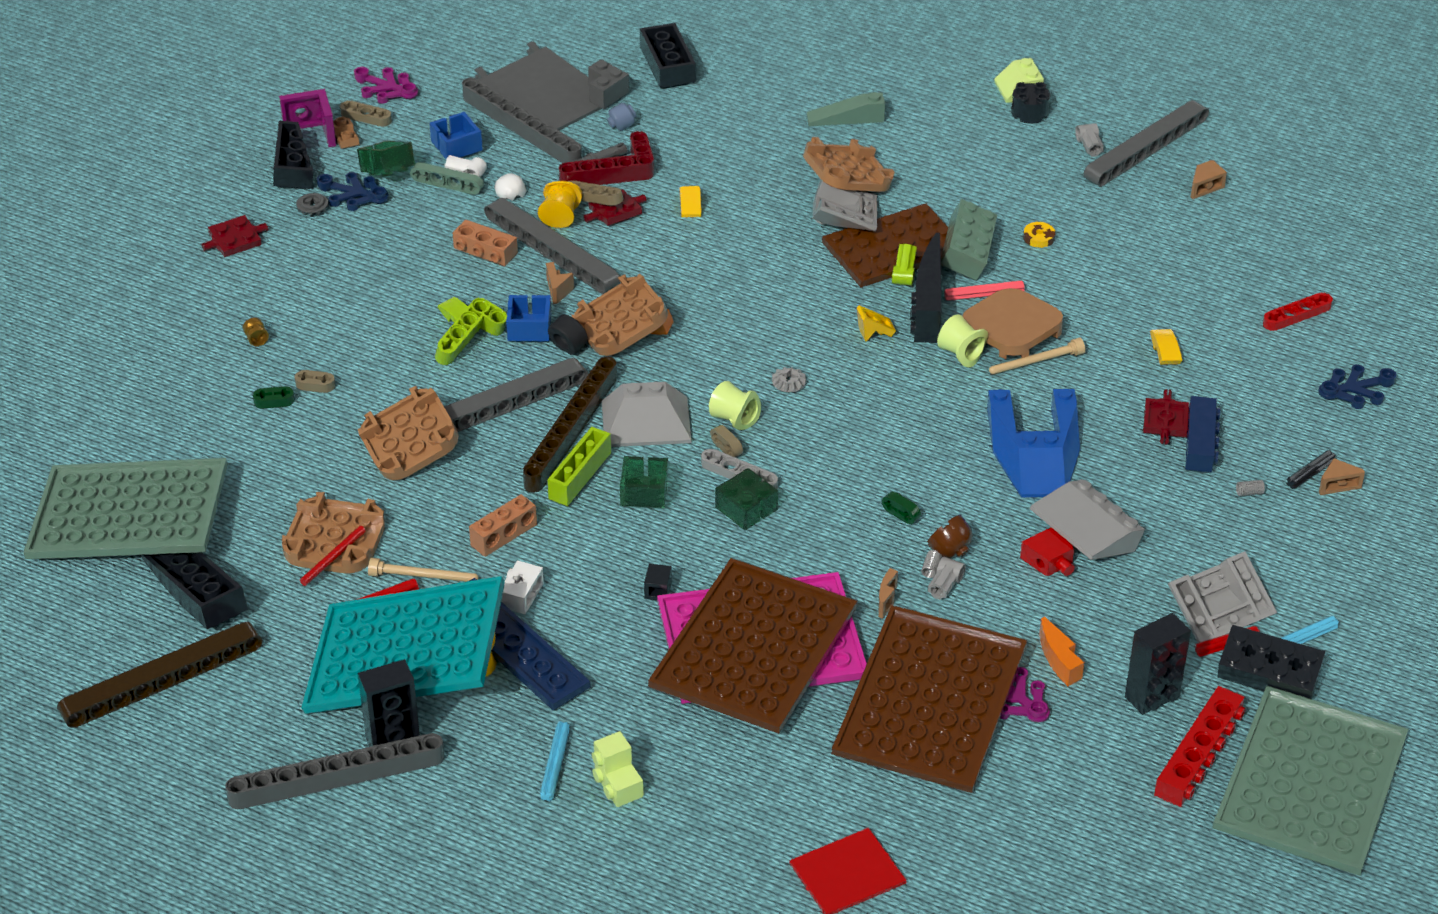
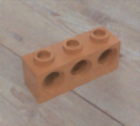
M465 219L453 231V245L455 249L506 266L518 253L517 237Z
M520 494L469 526L470 545L484 557L488 556L537 525L536 505Z

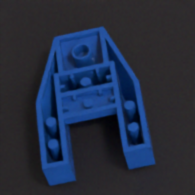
M1053 389L1051 413L1054 431H1016L1010 390H988L987 415L993 454L1021 498L1045 497L1071 481L1080 452L1075 389Z

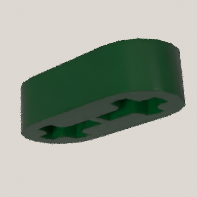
M288 386L260 388L253 392L254 406L259 409L287 407L292 405L295 400L293 389Z
M891 491L881 500L884 509L906 524L912 525L921 517L919 507L897 492Z

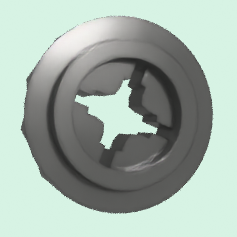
M309 193L301 196L297 200L296 206L303 215H319L320 212L326 211L328 199L322 194Z

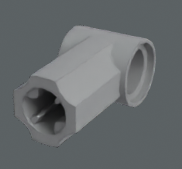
M1097 124L1077 125L1075 128L1076 139L1078 142H1082L1087 154H1090L1091 157H1096L1103 152L1104 146L1099 138Z
M942 557L938 564L936 575L928 586V592L932 594L933 598L939 600L946 598L954 584L960 583L966 565L956 560Z

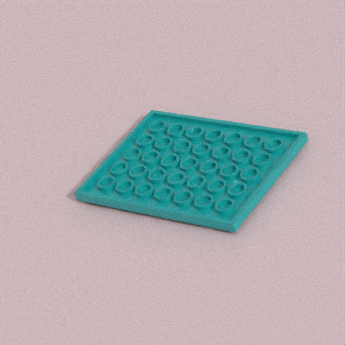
M498 576L329 604L301 707L304 713L360 706L361 697L358 673L403 659L406 660L414 678L416 697L484 687L505 585L503 577Z

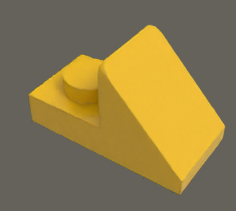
M700 186L680 187L681 217H701Z
M858 305V325L865 341H868L875 331L881 335L893 336L896 330L890 318Z

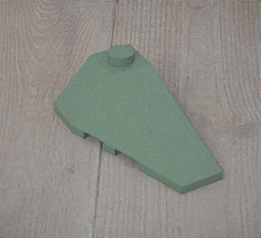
M864 93L808 111L806 114L808 125L824 126L884 122L885 101L883 93Z

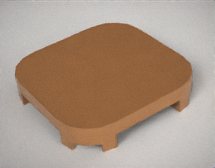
M812 137L811 141L807 142L803 157L826 184L843 190L876 192L889 190L895 172L893 169H884L874 157L876 149L873 146H861L858 143L859 140L851 139L849 145L824 144L819 137Z
M624 274L618 277L621 283L588 304L583 299L577 303L578 309L572 317L584 327L588 335L587 342L599 355L609 356L621 352L657 330L666 321L668 311L661 296L659 297L641 274H638L637 277L629 278Z
M1009 288L997 291L967 309L962 315L974 330L985 329L988 331L986 343L999 349V357L1007 359V355H1021L1022 359L1028 357L1030 348L1051 335L1058 338L1062 333L1063 315L1061 311L1019 289Z
M417 386L409 388L411 395L376 415H373L371 411L364 415L366 419L361 425V429H358V433L374 464L384 478L400 480L408 477L449 453L457 444L459 437L457 428L432 388L418 389Z
M316 492L315 497L308 498L305 501L302 499L296 504L297 512L286 536L282 535L283 555L286 561L294 566L312 569L361 525L365 528L366 532L352 545H348L346 550L324 571L355 573L369 565V560L373 558L385 528L384 510L382 511L376 505L375 500L367 498L365 504L325 499V492Z

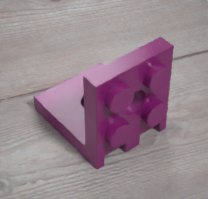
M325 89L279 96L282 121L298 122L300 129L322 126L328 147L336 146L333 115ZM299 108L305 109L303 113H296V110Z

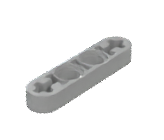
M715 449L704 450L701 454V465L706 470L762 493H773L778 488V477L772 472ZM732 465L735 468L726 469L725 466ZM752 473L754 474V476L746 477L744 476V474Z

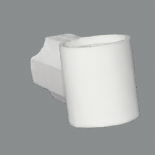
M449 155L446 159L445 168L481 177L487 169V164L484 160L477 157L467 160Z

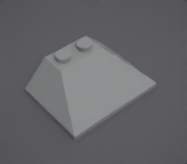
M820 179L813 201L812 218L820 224L876 231L877 195L867 191L838 189Z
M667 382L622 384L602 400L603 431L611 433V447L691 443L687 396Z
M1245 551L1227 558L1221 564L1191 577L1188 574L1168 583L1198 643L1229 634L1232 624L1244 628L1277 613Z

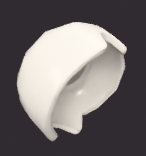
M513 173L500 177L494 187L498 197L508 198L512 201L518 195L524 197L527 191L522 178Z

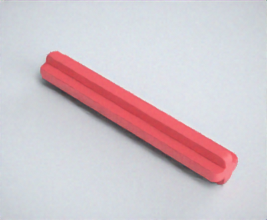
M1011 281L947 288L944 291V296L947 301L987 297L997 291L1009 288L1024 291L1025 287L1023 281Z

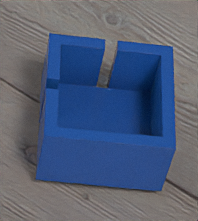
M465 112L449 116L450 135H448L446 118L429 123L431 142L440 150L445 159L449 155L460 158L482 151L481 131Z
M509 295L506 319L507 341H549L548 328L551 325V295H532V314H529L528 295Z

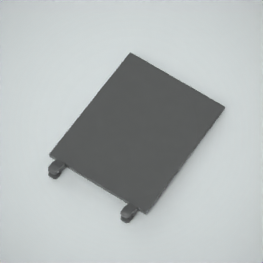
M534 41L527 43L529 47L527 53L529 55L499 70L487 74L482 67L474 69L477 72V75H475L476 79L559 131L602 109L590 102L588 76L546 46L539 49Z

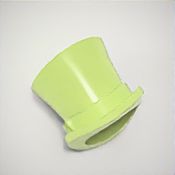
M956 314L950 317L941 328L937 341L938 347L955 353L958 361L963 366L972 367L981 357L988 338V331L985 329L974 330L963 316Z
M724 381L715 388L711 395L709 412L712 417L729 420L737 430H745L753 426L759 419L761 402L756 392L749 390L747 393L743 392L730 381Z

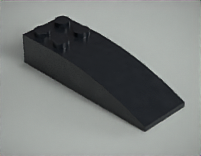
M935 233L922 256L917 274L916 291L911 292V304L915 305H912L910 308V320H914L910 322V334H914V342L937 343L940 333L942 312L940 233Z
M202 552L140 555L173 598L207 630L248 610L242 586Z

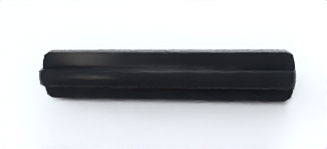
M1327 450L1289 476L1286 482L1287 486H1290L1291 489L1297 488L1328 466L1336 456L1335 453Z

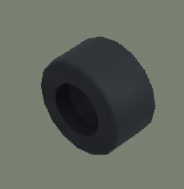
M563 314L559 316L548 328V335L555 346L570 355L576 354L588 341V335L584 327L569 315Z

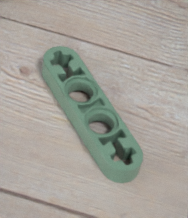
M422 162L416 163L410 171L411 177L417 182L472 195L478 194L484 186L483 180L477 175ZM434 173L439 174L442 177V180L437 179L434 176ZM452 177L457 178L460 184L455 183Z

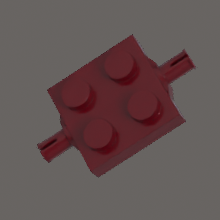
M622 189L623 201L617 205L588 202L589 209L592 212L585 214L584 220L588 223L597 219L609 226L642 214V207L639 204L647 201L646 196L642 194L637 197H631Z
M246 215L209 226L208 233L212 240L201 243L204 251L216 248L224 257L261 246V238L258 233L268 231V226L266 222L254 226Z
M1168 389L1163 391V398H1146L1143 433L1160 434V443L1163 444L1165 439V445L1169 443V436L1187 437L1189 402L1173 400L1171 390H1169L1167 395Z

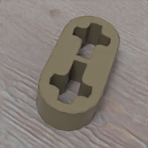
M301 370L295 374V384L299 390L328 393L335 388V379L331 373Z
M719 425L711 429V438L723 453L733 457L743 454L740 441L725 426Z

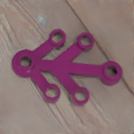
M366 67L354 69V78L358 83L370 82L378 85L363 87L361 89L363 98H371L373 93L379 92L377 94V101L384 104L389 101V98L403 97L405 99H412L418 95V88L414 83L409 82L408 73L398 74V83L402 84L398 85L394 79L393 69L390 67L382 70L383 78L386 80L369 75V69Z
M1019 667L1014 679L1016 681V688L1012 685L1006 701L1019 703L1022 706H1009L1005 704L1003 711L1006 712H1002L1000 719L1005 720L1010 715L1027 716L1033 722H1043L1048 719L1050 714L1047 704L1042 701L1045 684L1042 681H1033L1030 685L1033 701L1027 698L1025 690L1028 671L1024 667Z

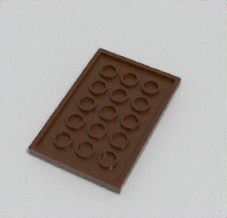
M925 203L878 218L876 231L846 228L822 236V243L862 288L892 278L893 268L897 262L899 244H910L917 247L914 268L917 270L935 233H940V256L942 257L948 226Z

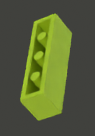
M591 427L548 478V499L566 506L572 502L611 454V433L595 427Z

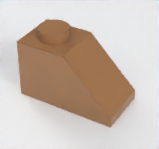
M1214 160L1197 165L1191 190L1192 199L1225 187L1227 172Z

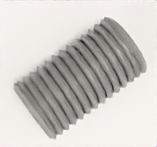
M1263 480L1240 481L1236 483V492L1238 496L1264 494L1265 485Z
M930 550L926 555L921 572L927 578H933L936 575L938 564L942 558L938 551Z

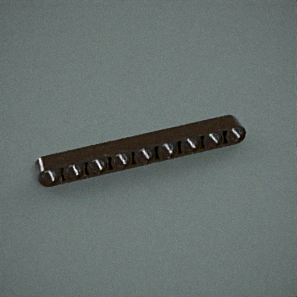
M602 357L597 361L524 466L523 482L526 491L535 493L543 489L548 478L556 470L616 382L617 368L614 358Z
M242 622L71 694L59 701L57 710L68 727H79L258 650L263 640L252 623Z

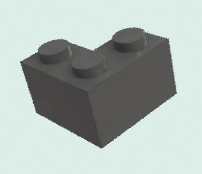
M602 59L589 66L588 86L590 102L605 109L629 93V74Z

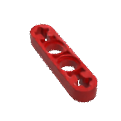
M1321 292L1268 311L1264 314L1263 326L1267 330L1276 331L1325 313L1331 309L1333 298L1328 293Z

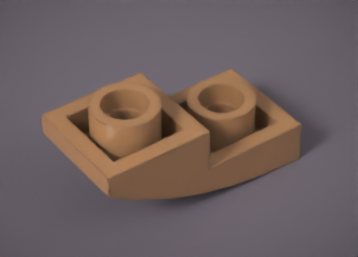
M346 117L336 118L333 121L334 132L340 148L360 145L351 120Z

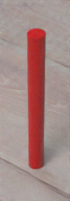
M361 525L358 526L300 579L301 584L307 586L346 550L348 545H352L366 532L365 528Z

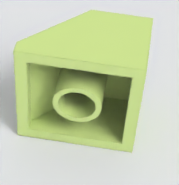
M1032 58L1014 60L994 79L1006 103L1012 102L1013 90L1016 88L1017 83L1044 81Z

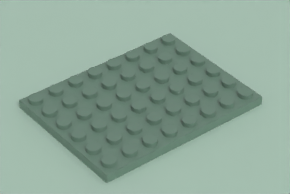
M210 458L52 465L23 552L25 559L206 552L228 466L227 459Z
M1266 686L1216 814L1212 829L1360 876L1407 737L1408 729Z

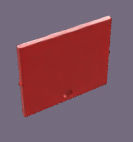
M869 828L789 860V864L824 914H836L902 886L907 881Z

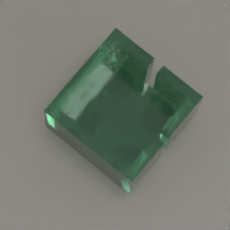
M386 140L374 144V149L373 145L357 149L360 171L367 172L369 175L381 174V176L393 175V171H407L408 167L415 165L412 142Z
M624 456L620 480V506L665 508L668 485V458L648 457V476H644V457Z
M747 468L715 488V508L742 529L747 530L760 522V517L764 519L778 510V490L764 480L762 482V478Z

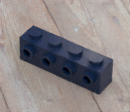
M1190 397L1185 470L1212 473L1213 464L1218 462L1219 451H1215V449H1218L1219 436L1215 435L1219 434L1220 422H1216V420L1220 418V408L1216 407L1217 398Z

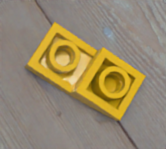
M1171 329L1151 330L1153 349L1157 350L1160 365L1180 364L1182 356L1173 331Z

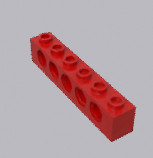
M1220 686L1216 688L1157 778L1154 796L1179 807H1182L1186 799L1191 800L1195 792V785L1202 783L1206 774V768H1211L1215 761L1216 752L1223 750L1226 743L1225 738L1232 736L1236 727V721L1242 720L1246 708L1243 707L1244 696Z

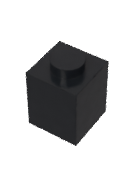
M649 563L644 581V599L657 600L658 595L669 594L672 584V566Z

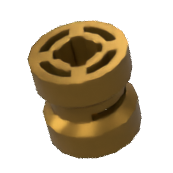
M253 317L244 322L243 331L252 346H262L268 341L269 334L264 328L261 319Z

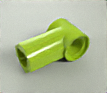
M899 244L896 266L894 265L892 274L893 284L913 286L916 246Z

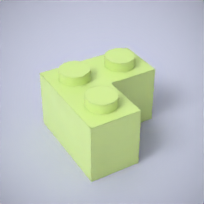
M621 731L594 741L592 759L595 769L592 772L596 782L602 784L607 799H612L616 807L642 798L643 780L632 765L631 746Z

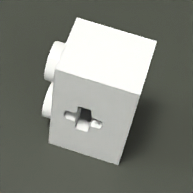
M517 560L513 569L510 568L507 573L501 602L511 611L526 614L544 584L543 567Z

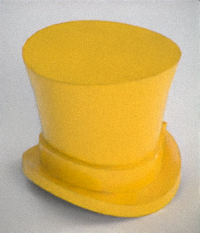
M554 181L546 184L543 190L545 200L538 208L539 219L550 227L564 228L569 226L574 221L573 210L578 207L582 199L580 187L567 181Z

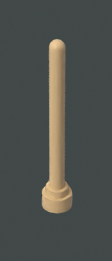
M1079 337L1072 339L1068 345L991 366L989 372L997 374L1069 353L1075 356L1085 353V345Z
M370 558L368 565V576L375 577L384 573L464 582L470 581L473 578L479 579L475 573L385 564L379 558Z

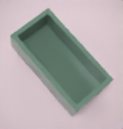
M961 199L950 218L941 257V265L977 281L987 264L997 214Z

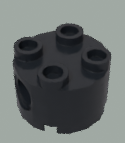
M1043 82L1017 83L1012 95V116L1015 119L1017 116L1020 118V122L1034 124L1042 122L1043 118H1047L1049 113L1050 92L1046 88V84Z

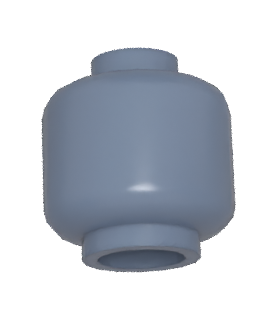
M620 103L609 110L607 121L612 129L615 127L617 130L623 131L635 123L637 116L630 104Z

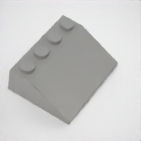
M1083 479L1064 484L1030 507L1031 511L1090 560L1135 552L1145 531L1136 519L1125 514L1121 507L1110 502L1105 494L1098 492L1092 487L1090 482Z

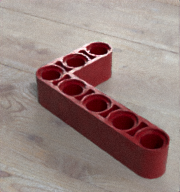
M642 131L631 133V155L560 164L559 181H579L605 185L653 178L654 158L647 134Z

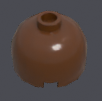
M957 515L947 521L949 523L944 528L942 526L939 527L927 541L928 546L932 550L938 551L942 557L951 559L958 556L961 558L970 550L968 546L972 541V529L961 515Z

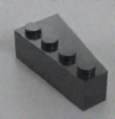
M279 121L273 170V186L313 189V168L310 165V158L307 155L306 145L303 142L298 122Z

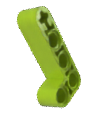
M484 298L474 299L439 340L435 353L436 361L441 365L451 364L480 328L491 335H501L505 329L507 313Z

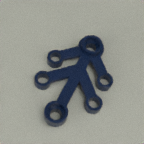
M355 172L346 174V182L352 186L333 182V178L329 174H322L317 177V185L321 191L327 192L334 189L345 192L329 196V205L331 207H338L341 205V201L347 200V209L349 211H356L359 209V205L369 202L382 204L389 198L386 189L382 186H377L373 176H367L363 179L364 187L370 190L362 187ZM364 196L358 199H354V197Z
M1355 364L1352 366L1351 374L1346 383L1338 385L1339 382L1344 381L1346 373L1343 369L1336 368L1332 372V378L1324 381L1319 386L1318 393L1327 400L1339 398L1351 402V406L1355 409H1362L1364 407L1365 399L1362 396L1370 398V402L1374 405H1381L1384 400V394L1380 391L1366 389V387L1376 385L1391 387L1395 383L1397 373L1393 369L1384 368L1380 370L1378 377L1357 381L1358 378L1363 377L1365 368L1362 365ZM1349 391V392H1352V393H1355V394H1359V395H1355V396H1354V395L1348 394V393H1346V392Z

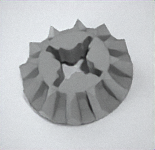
M793 366L791 368L783 367L782 370L776 369L775 374H772V383L780 391L795 392L805 386L806 377L801 372V369L795 370Z

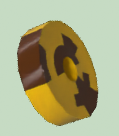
M1033 222L1024 228L1023 239L1025 243L1033 247H1048L1055 241V229L1050 224L1044 222Z

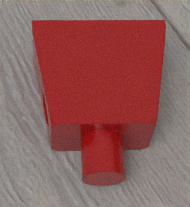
M1052 527L1022 541L1020 558L1045 576H1050L1058 571L1064 576H1069L1075 569V566L1072 564L1073 546Z

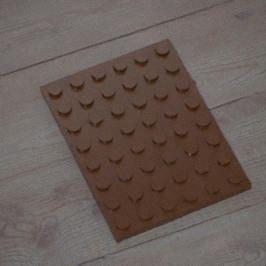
M730 558L649 678L648 687L780 734L855 612L857 601Z
M891 605L832 746V755L973 793L1026 650L1027 640Z

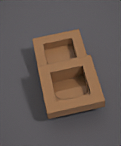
M889 568L880 586L878 617L881 619L889 612L891 605H894L898 571Z

